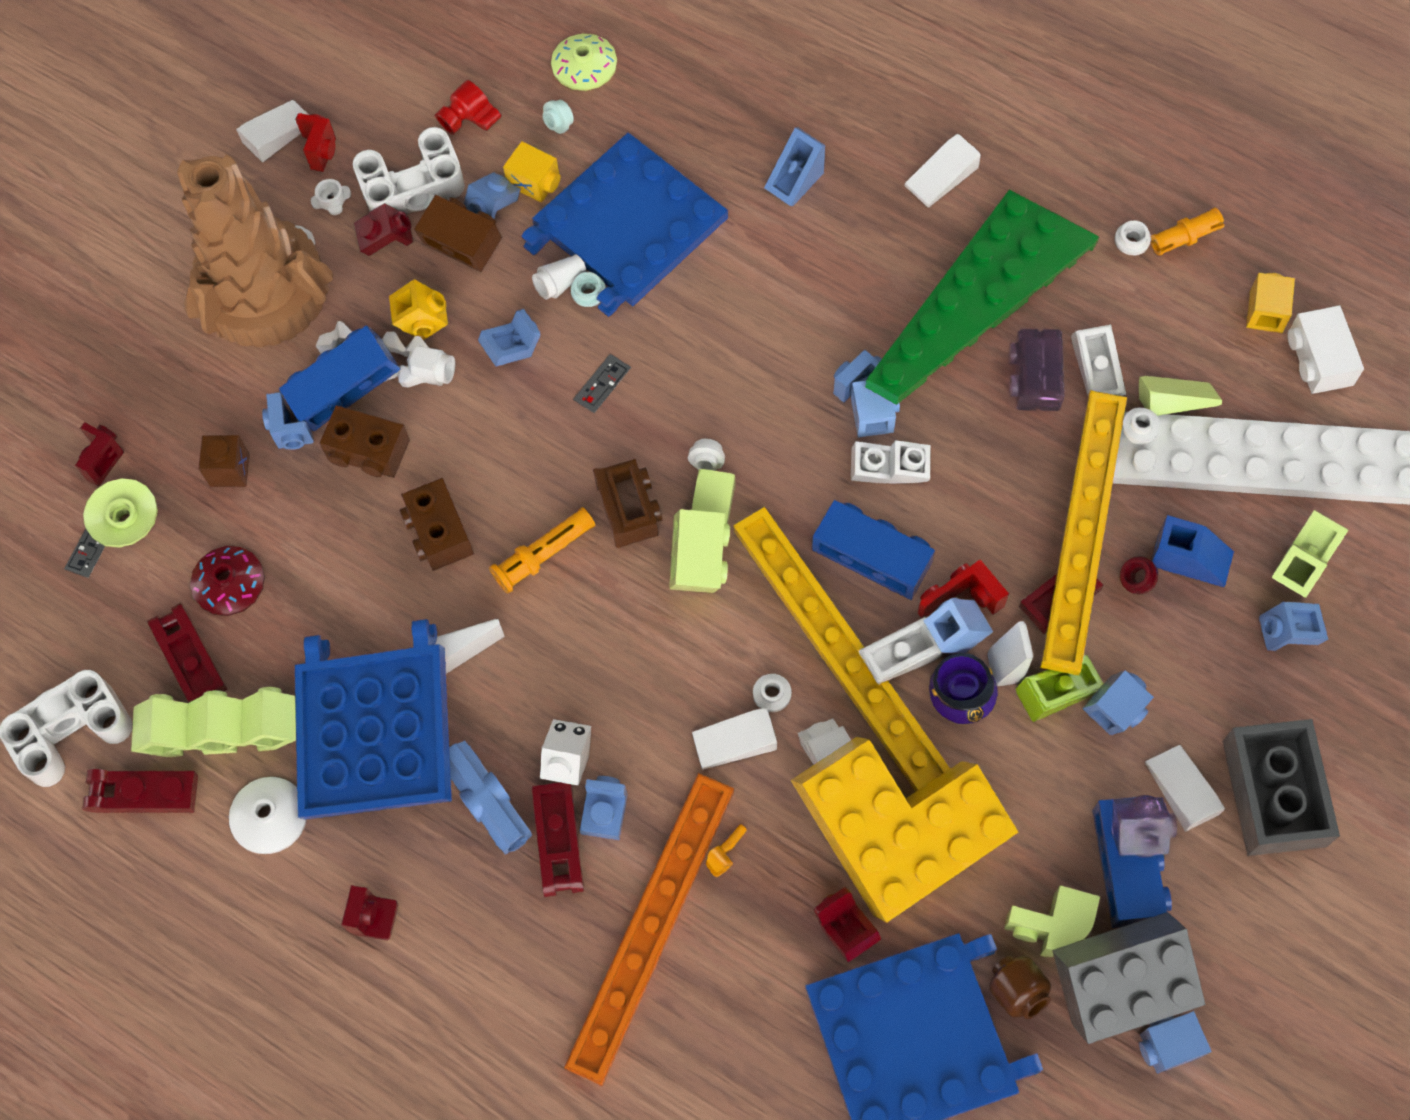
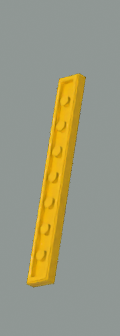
M1090 390L1088 395L1040 668L1078 676L1081 672L1127 397Z

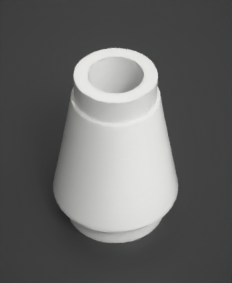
M575 254L571 257L538 267L537 273L532 276V281L541 297L546 300L551 297L556 299L571 286L579 274L586 272V267L583 260Z

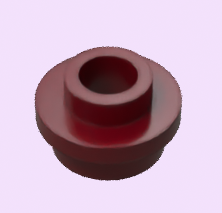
M1137 556L1130 558L1121 568V584L1127 591L1133 594L1141 595L1148 593L1155 587L1158 581V569L1146 557ZM1139 570H1144L1146 574L1144 580L1136 582V573Z

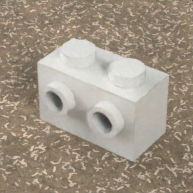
M1341 306L1299 313L1291 328L1288 330V343L1292 350H1296L1300 361V376L1304 382L1308 383L1311 394L1354 386L1364 367Z

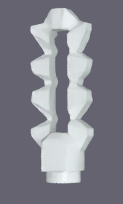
M338 321L334 331L319 336L316 347L321 354L327 350H333L343 343L352 331L343 322ZM387 331L382 340L388 350L408 357V366L400 365L401 370L386 381L398 376L399 383L402 387L407 388L421 383L442 386L443 383L449 384L455 372V358L453 356L446 355L443 350L429 348L419 336H415L405 348L395 332Z

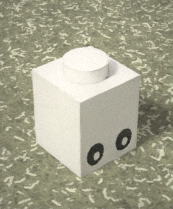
M553 719L542 746L540 779L579 786L589 758L591 726Z

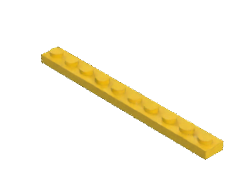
M763 507L733 525L734 533L915 792L949 770L948 764L889 681L877 684L859 654V650L864 648V646L767 509Z

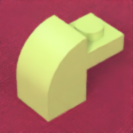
M1314 510L1277 566L1272 578L1306 598L1326 568L1329 559L1348 532V529Z
M1060 885L1054 893L1049 915L1012 905L1007 914L1004 929L1013 931V937L1022 941L1035 943L1037 938L1044 940L1040 956L1054 957L1052 950L1084 940L1088 936L1095 922L1100 896Z

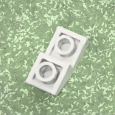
M895 440L891 446L856 441L851 450V481L890 484L928 482L930 480L931 445Z

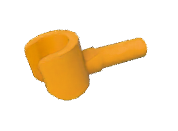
M739 824L721 846H717L709 852L706 866L715 877H719L733 865V862L726 854L732 850L746 833L747 829L742 824Z

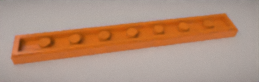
M698 773L565 1064V1070L603 1087L731 801L734 788Z

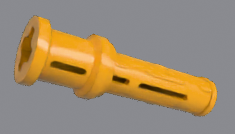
M581 507L577 512L529 546L519 545L514 549L515 553L499 565L492 564L489 567V571L502 590L509 594L513 591V586L529 574L534 576L539 573L541 569L540 564L565 548L586 531L594 528L595 522L588 511Z

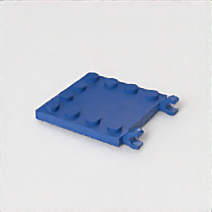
M628 132L532 218L533 226L526 229L521 237L526 241L523 247L532 255L537 254L550 240L570 256L578 255L583 260L586 269L599 276L605 285L608 286L599 293L597 300L601 302L598 309L609 317L624 301L632 307L637 304L728 219V210Z
M427 619L412 621L413 648L327 660L330 656L329 640H321L320 635L304 637L305 663L295 665L298 818L307 820L452 801L445 647L440 644L434 645L437 641L436 624H429Z
M958 933L805 986L851 1120H946L1019 1094L1020 1092L1015 1081L1036 1075L1044 1070L1038 1054L1027 1056L1010 1064L1007 1061L970 963L995 954L997 947L992 934L963 944Z

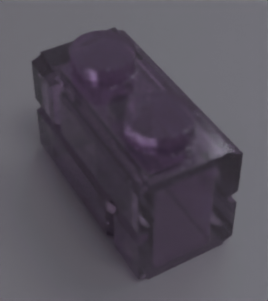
M1021 329L1018 331L1016 342L1009 344V364H1015L1016 375L1010 376V397H1016L1018 410L1036 411L1040 409L1041 411H1058L1061 409L1065 397L1062 331L1058 329H1043L1042 331L1038 329Z

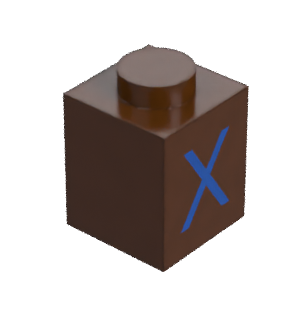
M202 435L198 469L209 486L246 487L250 453L239 435Z

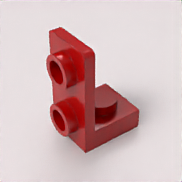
M980 559L971 566L967 563L961 565L951 574V580L943 586L939 587L936 584L927 589L920 597L921 602L917 614L921 618H926L936 611L943 602L956 597L970 587L971 596L981 608L987 607L992 615L1005 607L1009 592Z

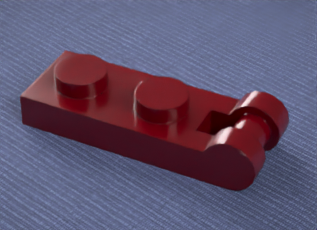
M182 603L171 607L172 612L159 618L157 615L147 621L188 702L203 696L204 692L217 690L224 692L228 690ZM178 625L180 626V630L171 635L168 634L167 631Z
M103 769L87 770L86 784L89 785L88 796L83 798L82 810L93 813H194L198 774L195 771H107ZM105 786H115L114 797H104Z
M559 782L532 786L544 897L557 896L558 891L572 890V893L584 892L572 784ZM568 863L569 874L554 875L553 865Z

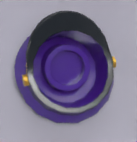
M953 654L943 659L932 674L929 684L930 698L937 712L947 720L957 724L978 722L988 716L993 710L998 696L997 684L992 675V669L987 667L981 659L971 654Z

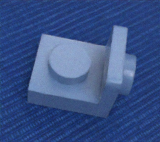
M1282 602L1259 616L1266 648L1269 651H1276L1287 644L1319 645L1329 640L1319 604Z
M598 776L596 780L587 779L585 784L587 794L580 826L581 835L620 840L628 796L626 786L620 784V780L609 776Z

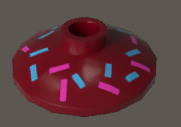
M224 546L210 551L199 560L192 571L190 587L193 598L203 610L213 615L231 616L245 611L256 602L263 591L265 575L262 564L252 552L242 547ZM226 571L230 572L227 579L218 580V577L222 573Z

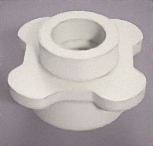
M334 179L323 180L315 188V196L311 198L312 207L328 210L331 215H338L343 210L342 205L344 201L351 196L350 188L348 186H341Z

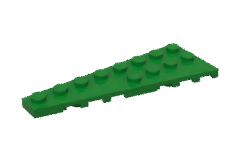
M1009 189L869 375L865 388L897 405L923 385L927 377L941 366L945 367L952 362L954 356L965 347H971L975 344L978 337L990 328L994 329L1027 303L1029 297L1040 288L1051 284L1059 273L1067 267L1070 269L1074 266L1077 260L1087 251H1093L1098 243L1099 236Z

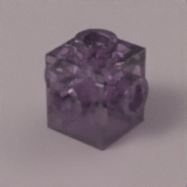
M1140 795L1136 798L1113 799L1111 834L1119 856L1136 855L1139 857H1152L1158 854H1169L1170 838L1176 837L1177 822L1175 814L1169 813L1163 797Z

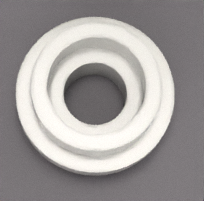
M1128 221L1117 229L1115 244L1125 254L1139 255L1148 249L1151 235L1147 226L1142 222ZM1127 238H1134L1137 242L1130 241Z
M1134 408L1125 415L1122 430L1129 441L1135 444L1148 443L1157 437L1160 431V420L1149 409ZM1136 421H1142L1148 427L1141 428L1136 424Z
M700 439L690 448L688 461L698 470L707 469L714 471L724 465L725 454L722 451V446L717 441Z
M778 674L764 675L754 685L753 698L759 708L767 707L768 712H778L784 709L791 700V686L784 677ZM768 687H776L779 690V694L775 697H769L766 695L765 690Z

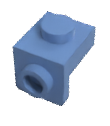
M493 172L468 185L464 205L471 212L477 214L478 211H482L495 219L498 210L518 200L520 188L510 183L504 176Z
M521 309L516 311L511 323L481 331L478 341L494 365L500 366L531 357L540 338V331L526 311Z
M864 350L851 363L849 361L844 362L834 374L833 394L844 403L851 396L852 382H858L863 378L869 377L882 358L878 356L873 357Z
M282 393L266 394L268 408L262 410L265 429L270 430V434L278 449L294 450L303 447L305 444L313 443V434L307 422H290L289 407Z

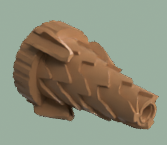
M226 154L223 158L207 156L192 161L182 160L177 174L185 195L182 197V202L194 225L189 230L194 238L191 246L196 254L192 262L193 269L190 271V282L184 300L185 312L189 319L200 318L201 327L205 333L212 334L216 332L217 336L221 339L224 338L229 342H236L238 345L246 347L250 345L254 347L274 346L281 344L284 340L296 337L299 332L306 330L310 326L311 321L315 320L321 312L322 305L326 300V294L329 291L328 283L333 281V272L321 261L314 243L301 228H296L289 221H281L280 218H276L267 201L263 203L260 201L251 184L241 174L236 162L229 155Z

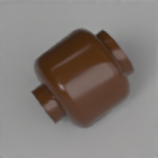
M1007 956L993 967L992 972L994 976L990 981L989 990L1011 1017L1031 1019L1048 1006L1051 1001L1049 997L1051 983L1031 958L1021 956L1013 959L1011 956Z

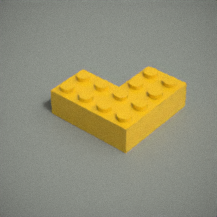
M855 737L790 780L872 915L886 923L1019 833L978 764L959 762L905 799L870 739Z

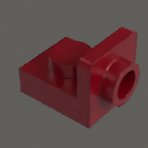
M84 422L80 429L91 444L82 450L75 467L87 481L99 487L124 454V451L115 441L117 435L110 429L100 424L95 428Z
M351 885L341 926L351 935L388 941L392 935L399 904L393 899L374 896L368 888Z

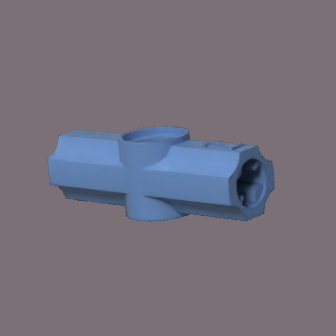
M466 741L450 746L451 780L460 791L459 796L478 823L482 822L498 848L505 855L522 847L532 836V833L509 802L511 799L492 772H487L481 760Z

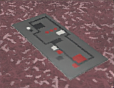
M610 354L573 400L595 413L632 367Z
M85 529L64 569L89 578L105 546L94 540L87 529Z

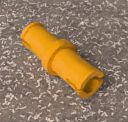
M1215 207L1194 218L1188 219L1185 217L1180 219L1177 225L1150 236L1152 249L1156 255L1161 256L1184 244L1191 246L1197 243L1198 238L1223 229L1225 225L1222 223L1224 222L1223 216L1218 208Z

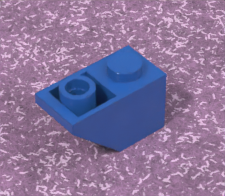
M1167 515L1158 533L1151 561L1159 569L1225 587L1234 551L1206 526Z

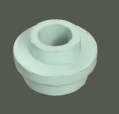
M550 100L546 102L543 106V121L545 125L556 133L562 134L566 132L574 120L570 107L563 100Z
M584 272L579 274L571 284V296L578 305L592 307L600 303L597 300V296L606 286L604 281L596 274ZM586 289L594 290V292L589 294L583 293Z

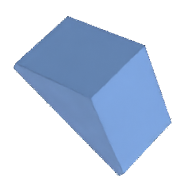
M795 127L764 188L788 205L794 206L824 174L825 145L799 127Z

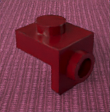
M386 203L354 222L360 252L371 256L395 240L406 246L413 243L412 224L409 217L404 212Z
M847 887L842 888L835 894L828 895L814 908L822 931L848 963L881 940L878 930L858 908Z

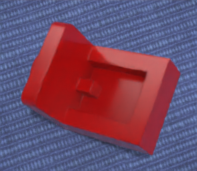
M298 113L295 120L301 136L307 139L303 151L311 170L324 172L328 160H331L335 153L336 137L330 120L318 114L307 115Z

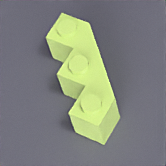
M262 687L258 689L257 693L243 700L227 697L226 692L217 690L204 692L203 696L189 703L173 701V697L170 695L155 694L151 695L148 700L134 706L131 752L162 757L183 756V750L192 749L202 750L204 755L237 753V746H247L250 744L257 745L258 751L276 750L296 741L295 696L284 694L280 688Z

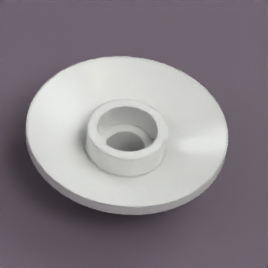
M264 777L247 784L236 795L229 811V826L234 838L245 849L258 854H273L291 846L302 834L307 821L298 818L297 787L291 782L278 777ZM263 806H270V814L267 817L260 818L258 815L259 810Z

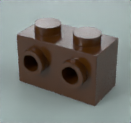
M436 194L414 228L423 245L479 272H482L502 239L495 225L496 221L490 215L482 211H478L476 214L467 210V207L457 199L449 197L446 200Z
M336 405L320 440V445L327 460L336 466L346 468L348 465L361 468L363 472L374 477L386 475L395 478L410 439L404 424Z
M443 478L401 494L406 507L399 510L407 530L415 528L419 537L412 542L420 562L428 559L432 571L474 555Z

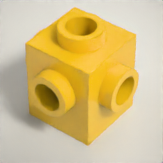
M414 279L389 295L392 325L414 337L419 336L425 340L448 325L447 305L444 296Z

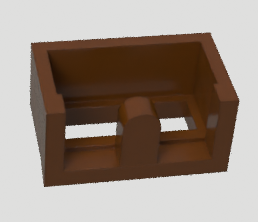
M636 459L606 468H594L595 484L602 498L603 508L612 529L616 548L659 536L657 522L663 521L657 500H649L646 490L652 489L646 467L639 469ZM632 479L644 516L627 521L615 483Z

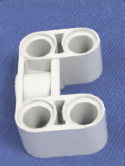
M432 127L424 130L418 138L423 160L420 161L419 165L396 173L394 171L388 172L383 157L375 150H363L354 157L353 169L369 212L386 203L405 214L426 209L435 194L446 200L449 197L456 198L462 194L465 184L460 164L449 136L443 129Z
M82 670L55 688L45 691L34 701L15 713L8 715L0 725V738L18 770L39 786L50 787L59 782L65 772L63 759L54 744L86 724L103 741L110 744H118L129 737L132 731V721L113 688L95 671ZM98 686L93 696L85 698L90 688ZM116 716L114 723L110 727L103 728L104 722L109 717ZM29 728L27 736L23 740L18 741L19 734ZM47 758L45 767L35 772L37 764Z

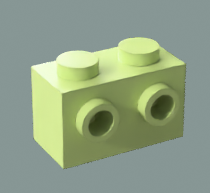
M680 509L674 515L669 589L714 593L721 588V584L726 583L728 564L727 561H722L723 546L727 547L729 543L730 526L729 524H724L725 513Z

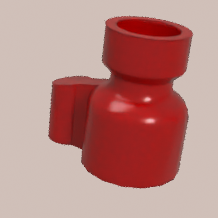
M466 80L451 94L449 106H443L435 114L438 123L452 135L462 127L463 120H469L487 131L502 117L501 113L489 103L481 89L470 80Z

